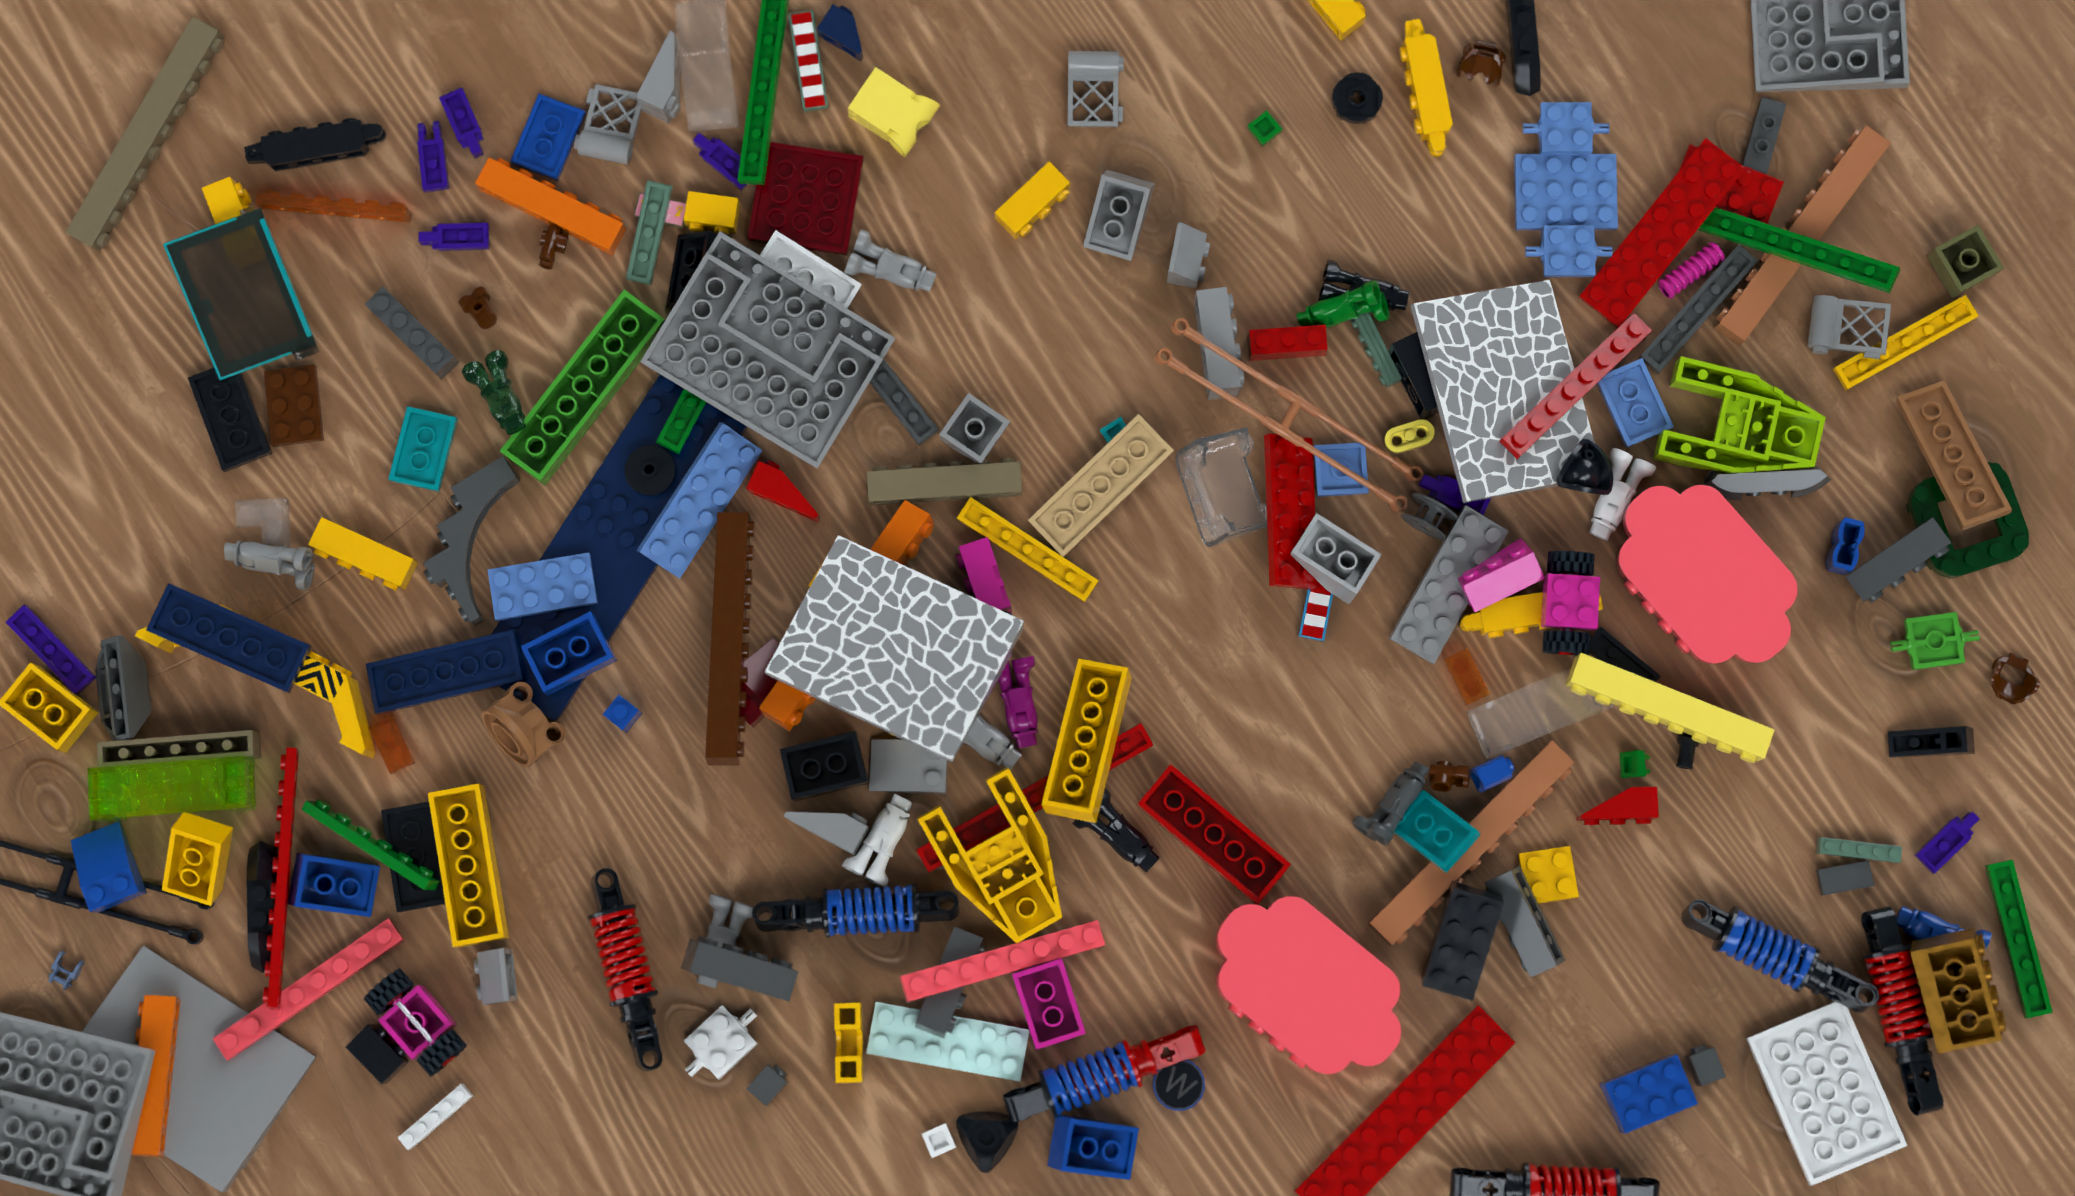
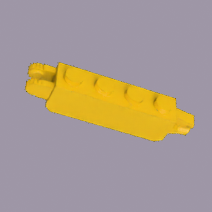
M1420 19L1405 21L1404 24L1405 39L1402 47H1399L1401 61L1406 62L1407 71H1404L1406 86L1411 87L1412 95H1409L1410 108L1415 110L1417 119H1414V129L1416 134H1420L1421 141L1427 140L1430 154L1434 158H1438V156L1443 155L1446 148L1445 137L1450 132L1453 122L1436 38L1431 34H1425Z
M1543 592L1504 598L1477 611V613L1464 616L1460 620L1461 622H1459L1462 631L1473 632L1480 630L1481 635H1488L1489 639L1504 636L1503 632L1513 631L1514 634H1523L1529 632L1531 627L1539 626V630L1552 628L1541 627ZM1599 594L1598 611H1601L1603 609V604L1601 600V595Z

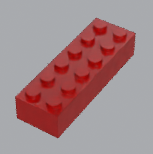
M1172 764L1168 766L1137 804L1142 811L1255 905L1262 901L1291 865L1290 862Z

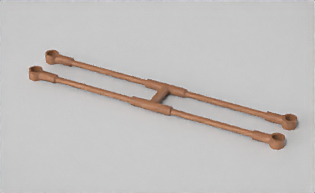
M1179 318L1172 323L1171 330L1174 334H1183L1195 343H1201L1274 389L1277 394L1291 402L1281 423H1278L1269 416L1260 414L1188 369V366L1173 357L1172 352L1167 348H1162L1155 354V361L1159 365H1168L1177 372L1186 374L1255 417L1262 425L1284 439L1295 444L1297 447H1303L1373 491L1377 497L1390 504V508L1394 512H1401L1407 508L1408 501L1404 496H1395L1384 488L1375 486L1305 442L1304 438L1295 434L1289 428L1299 409H1302L1313 417L1317 416L1390 462L1391 466L1404 473L1410 482H1416L1423 477L1421 467H1412L1398 457L1394 458L1321 412L1320 408L1311 404L1306 399L1285 386L1276 384L1206 340L1204 335L1189 327L1186 319ZM1177 323L1182 324L1183 331L1177 328ZM1161 353H1164L1167 356L1166 361L1161 359ZM1412 470L1416 471L1417 478L1412 476ZM1397 500L1401 502V508L1396 505Z

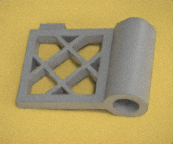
M1119 51L1068 52V127H1118V122H1123V106H1118L1119 72L1124 71V56H1119ZM1073 82H1084L1090 90L1080 99L1073 92ZM1089 82L1097 83L1094 86H1092ZM1102 82H1113V92L1105 99L1096 88ZM1092 92L1103 101L1094 111L1083 102ZM1073 97L1078 101L1074 106ZM1112 97L1113 106L1108 102ZM1081 104L1090 115L1084 121H1073V111ZM1106 104L1113 111V121H1102L1096 113ZM1092 117H1094L1097 121H1089V120H1090Z
M596 84L594 89L589 88L586 104H589L590 107L584 130L580 135H576L574 149L578 150V155L626 165L629 164L642 110L638 101L636 107L628 112L625 111L621 103L627 99L637 100L636 92ZM600 93L611 95L614 101L601 107L598 102ZM618 106L623 115L611 121L605 112ZM600 115H603L608 124L601 128L591 126L593 119ZM627 119L631 128L629 134L618 132L615 126Z
M1828 295L1814 296L1807 347L1812 349V353L1820 355L1828 354L1830 350L1864 353V358L1880 359V355L1886 354L1891 304L1838 299ZM1844 306L1855 307L1861 315L1849 323L1843 316ZM1873 309L1885 310L1884 320L1877 325L1867 316ZM1864 318L1872 329L1863 336H1860L1852 325ZM1842 321H1843L1846 326L1841 329V325H1842ZM1883 325V331L1881 332L1878 328ZM1847 329H1850L1857 338L1851 345L1839 344L1840 335ZM1875 331L1882 339L1881 348L1870 347L1864 339Z

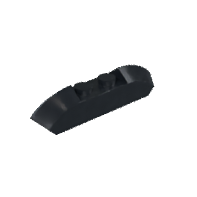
M1506 0L1514 89L1516 93L1531 96L1541 90L1540 56L1534 0Z
M260 840L249 849L247 860V934L251 967L264 973L266 961L271 960V951L267 950V937L273 933V924H269V911L274 909L275 899L271 898V885L276 883L277 873H273V858L277 857L275 847Z

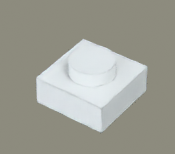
M946 1123L922 1133L932 1158L956 1148Z

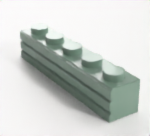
M1364 313L1359 315V318L1352 319L1350 321L1354 329H1357L1359 333L1357 335L1361 343H1364L1366 347L1364 349L1368 357H1371L1373 361L1371 363L1374 371H1378L1381 385H1385L1388 388L1399 383L1402 378L1370 314Z
M1825 837L1817 838L1816 854L1901 863V846Z

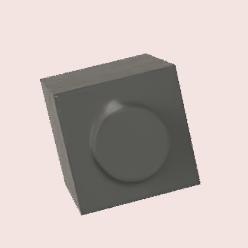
M1702 1044L1691 1048L1692 1054L1685 1056L1697 1086H1704L1726 1077L1714 1047L1706 1048V1045Z
M769 1064L746 1089L765 1106H768L789 1082L785 1079L787 1073L777 1064L774 1067Z

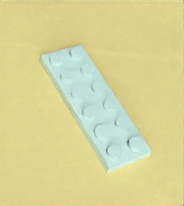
M880 1002L875 1003L866 1054L1021 1081L1029 1029L953 1016L957 1021L952 1034L947 1032L943 1039L915 1028L921 1010Z

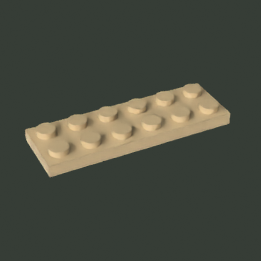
M1138 414L1028 521L1062 557H1065L1155 471L1174 450Z

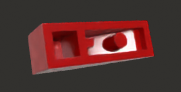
M766 460L765 463L758 461L746 487L748 493L819 522V514L784 472L779 470L780 465Z

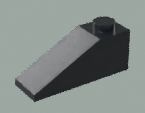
M1968 726L1888 731L1889 757L1975 754L1973 728Z

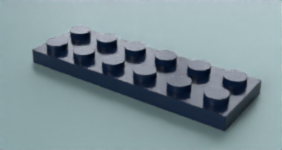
M168 583L146 631L287 693L291 692L312 647L309 644Z
M516 630L504 631L366 664L375 714H383L525 681Z

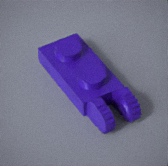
M433 121L435 139L427 140V130L424 123H418L419 141H417L422 189L424 192L449 189V180L440 121Z

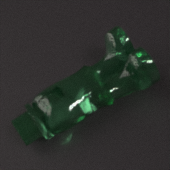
M495 350L485 358V364L494 381L490 382L483 364L479 361L466 364L462 369V375L468 383L476 385L480 389L481 397L486 400L493 418L499 423L500 427L505 429L508 435H513L526 427L524 422L525 415L522 412L520 400L512 389V381L508 379L506 374L508 357L504 351Z

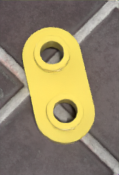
M1423 419L1391 428L1384 437V445L1391 453H1403L1428 445L1434 437L1435 430L1429 421ZM1423 430L1425 437L1419 438L1416 431ZM1398 437L1401 440V444L1394 445L1392 439Z

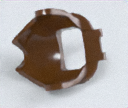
M1479 39L1477 43L1466 45L1463 49L1464 55L1459 63L1456 76L1460 77L1463 71L1471 81L1476 74L1483 73L1487 85L1497 80L1496 86H1499L1503 64L1506 62V56L1503 51L1496 48V43L1489 44Z
M2010 652L2008 657L2002 656L1993 662L1991 667L1993 670L1991 685L1997 698L2015 705L2027 700L2032 694L2037 692L2040 681L2027 665L2029 660L2018 658ZM2004 664L2025 673L2020 686L2006 681L1999 676Z

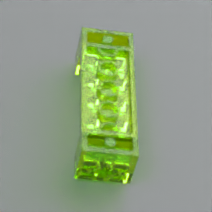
M246 756L87 768L89 819L92 821H127V818L182 814L183 812L195 813L220 810L241 812L256 810L254 759Z

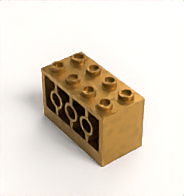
M1975 928L1912 941L1910 952L1938 1053L2002 1041V1032H2006L2003 1010H1997V1006H1999L1997 987L1990 984L1993 975L1990 961L1983 958V955H1986L1982 934L1977 935ZM1951 962H1957L1960 964L1959 966H1953L1951 965ZM1964 987L1966 991H1960L1958 988ZM1965 1013H1971V1014H1973V1016H1967V1015H1964V1014H1965Z

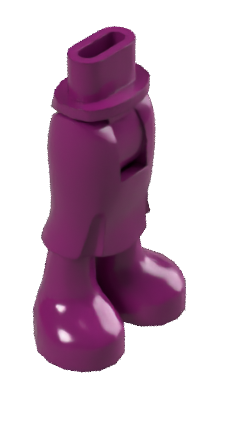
M1034 656L1012 660L1018 685L1017 688H1013L1009 661L998 679L1007 725L1011 733H1013L1012 738H1016L1018 749L1038 745L1036 733H1039L1037 729L1038 717L1032 697L1033 687H1030L1029 672L1035 666Z

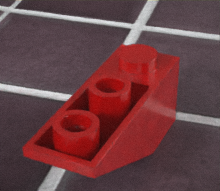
M1630 787L1577 816L1576 821H1584V825H1600L1599 820H1610V825L1626 824L1625 820H1636V824H1651V819L1659 818L1657 787Z

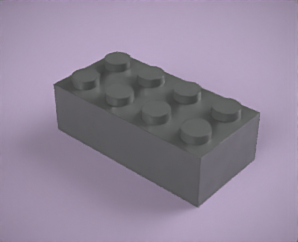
M698 936L697 940L690 938L681 969L790 1001L799 972L791 969L792 963L772 958L771 962H768V956L749 950L747 955L742 954V948L723 943L722 948L717 947L718 941Z

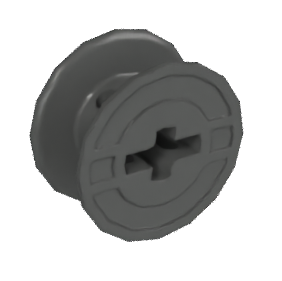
M1413 493V499L1421 506L1415 516L1404 513L1400 515L1401 518L1411 527L1432 538L1442 541L1446 540V536L1437 528L1443 517L1457 520L1458 516L1442 503L1423 494ZM1426 508L1424 517L1422 519L1419 518L1422 509ZM1438 515L1439 519L1436 525L1434 526L1432 525V521L1434 517Z

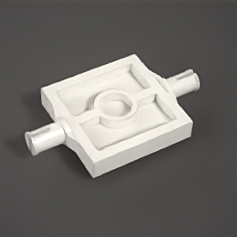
M722 1005L684 1040L696 1058L685 1068L686 1072L693 1077L702 1067H705L720 1080L758 1045L746 1027L757 1017V1014L750 1008L741 1018H737L725 1006Z

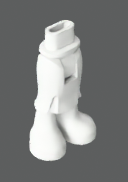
M1612 448L1609 455L1613 471L1612 491L1609 495H1600L1594 508V518L1591 519L1593 524L1589 531L1590 534L1605 541H1608L1611 532H1615L1622 522L1625 510L1632 497L1637 493L1635 490L1642 478L1652 476L1656 470L1655 465L1636 458L1631 465L1626 482H1621V478L1631 463L1633 456L1617 448Z
M894 794L890 804L886 803L885 807L876 817L869 835L862 841L864 844L854 857L846 858L842 867L856 875L863 876L874 851L878 855L868 869L865 878L882 888L887 886L889 879L885 869L890 857H893L894 849L906 829L907 818L910 817L908 812L913 803Z

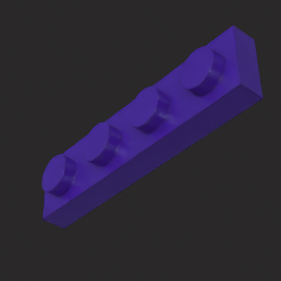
M24 604L5 622L75 695H79L97 678L27 605Z

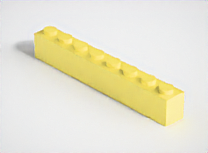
M1583 653L1575 656L1565 683L1566 686L1571 687V691L1575 694L1582 696L1589 694L1596 697L1595 701L1603 705H1610L1611 703L1619 706V710L1623 713L1644 716L1643 720L1655 725L1662 723L1667 725V729L1677 734L1687 733L1692 735L1691 739L1696 742L1715 744L1717 750L1724 753L1735 752L1741 755L1740 758L1750 763L1765 759L1775 729Z

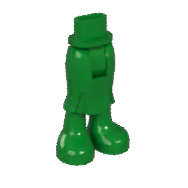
M1371 280L1359 288L1346 291L1340 296L1311 304L1306 307V311L1296 313V317L1301 326L1326 325V328L1350 319H1357L1359 315L1364 313H1373L1379 322L1389 320V309L1384 293L1380 291L1377 281Z

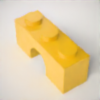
M834 1003V1029L836 1031L835 1081L836 1083L864 1082L862 1003Z

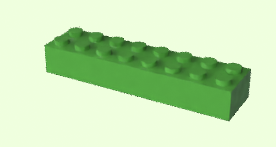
M623 290L504 444L500 452L545 486L638 366L665 319L629 292Z

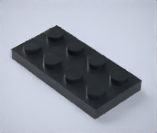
M211 368L188 377L223 472L272 454L242 373L219 380L215 368Z
M429 802L381 810L385 840L393 846L391 850L397 854L401 852L413 859L412 863L414 865L428 868L434 873L433 877L440 881L435 890H423L390 868L397 913L444 905L445 898Z

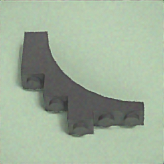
M504 456L450 487L454 495L450 496L458 509H463L437 524L440 530L437 536L444 547L447 545L449 547L423 562L426 570L423 572L430 584L435 583L440 588L448 584L449 586L445 587L450 598L453 601L457 599L461 605V608L458 609L460 615L465 622L470 621L474 625L479 624L484 619L475 602L471 585L470 562L473 543L479 527L490 508L505 492L520 482Z

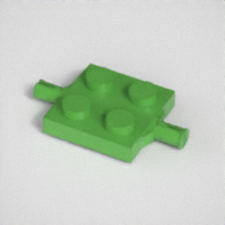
M1957 612L1907 618L1903 620L1906 633L1905 640L1890 641V646H1897L1890 648L1891 652L1907 650L1912 670L1965 663L1963 651L1965 642L1979 641L1980 636H1973L1979 634L1978 630L1963 632L1958 622Z

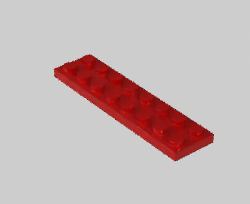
M1705 138L1578 298L1615 327H1620L1746 168Z

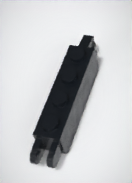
M347 118L342 120V123L337 124L324 122L318 124L317 127L309 129L307 127H296L291 132H269L268 136L261 137V142L244 147L245 158L249 164H267L274 171L300 168L363 157L369 151L368 145L383 142L387 138V134L380 124H363L361 120L356 118Z

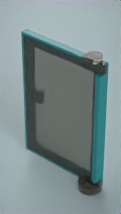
M254 205L239 210L240 216L163 244L219 380L293 354L295 361L319 352L261 208L255 209Z

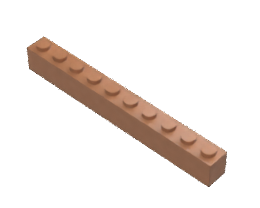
M1867 125L1861 131L1856 129L1847 141L1851 144L1846 151L1841 149L1834 158L1833 162L1836 163L1831 171L1827 168L1818 181L1822 183L1817 191L1812 188L1805 197L1806 206L1803 210L1798 208L1791 216L1789 221L1792 222V225L1787 231L1819 241L1891 142ZM1764 253L1760 258L1763 264L1759 269L1754 267L1745 280L1749 283L1744 289L1739 287L1731 297V300L1734 302L1729 309L1724 307L1717 316L1716 320L1719 323L1715 329L1740 346L1801 264Z
M1553 740L1548 742L1468 822L1479 831L1481 836L1451 869L1445 873L1429 861L1367 924L1389 946L1394 943L1400 945L1409 936L1406 931L1413 924L1416 927L1419 926L1427 918L1425 912L1431 906L1435 909L1445 900L1443 894L1450 888L1451 882L1462 883L1464 879L1461 876L1467 870L1470 872L1475 870L1482 862L1479 858L1486 851L1490 854L1500 844L1498 839L1504 833L1508 836L1518 826L1515 821L1521 815L1526 818L1536 808L1533 803L1540 796L1545 799L1555 789L1552 784L1558 778L1563 781L1573 771L1570 766L1574 761Z

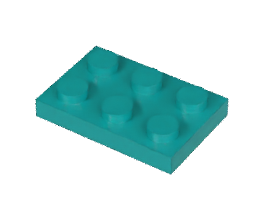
M407 406L388 480L440 492L458 418Z
M1422 790L1404 814L1403 821H1399L1394 831L1395 835L1445 873L1451 869L1481 836L1477 829L1425 790Z

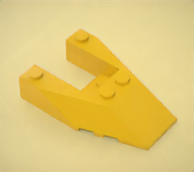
M1006 767L984 779L1010 824V827L965 852L940 805L920 815L917 819L956 889L1012 940L1019 943L1061 919L1062 913L1047 836L1010 769Z

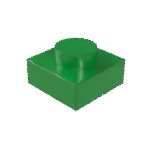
M1267 110L1247 125L1249 132L1262 147L1283 130Z

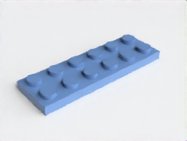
M719 422L636 551L680 579L716 524L718 512L725 510L763 450L724 423Z

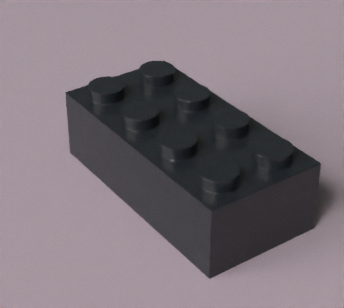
M1451 882L1421 977L1422 986L1473 1001L1504 905L1501 895L1458 882Z

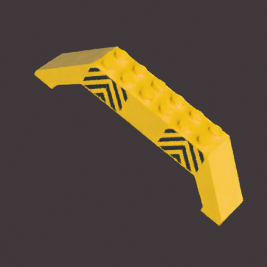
M220 604V606H222V607H224V608H227V609H229V610H231V611H234V610H232V609H230V608H228V607H226V606ZM147 627L138 630L135 635L171 654L174 648L180 646L146 631ZM311 651L307 655L294 684L332 703L342 735L339 743L373 759L376 751L358 681L351 678L353 672L335 663L330 667L328 666L330 660Z

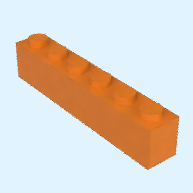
M488 158L475 182L480 191L549 225L558 226L561 228V231L613 256L626 231L620 217L613 213H609L607 216L599 212L600 208L593 203L586 202V204L577 201L578 197L568 191L561 193L555 190L556 186L546 180H542L540 183L532 179L533 175L523 169H520L518 172L510 168L511 164L501 158H497V160Z
M144 995V1002L139 1003L138 1016L142 1017L141 1028L136 1030L135 1042L139 1044V1047L154 1050L155 1055L131 1156L164 1158L181 1000L176 996Z

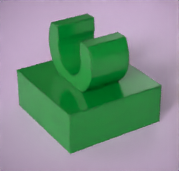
M1644 750L1619 753L1621 778L1645 777L1646 774L1650 773V769H1646L1645 760L1650 759V756L1645 754Z

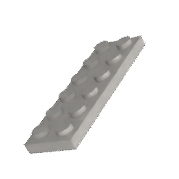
M1467 505L1462 506L1457 515L1458 519L1453 522L1446 535V540L1440 545L1388 638L1431 664L1436 662L1468 605V601L1457 578L1462 576L1465 571L1476 567L1496 554L1509 532Z

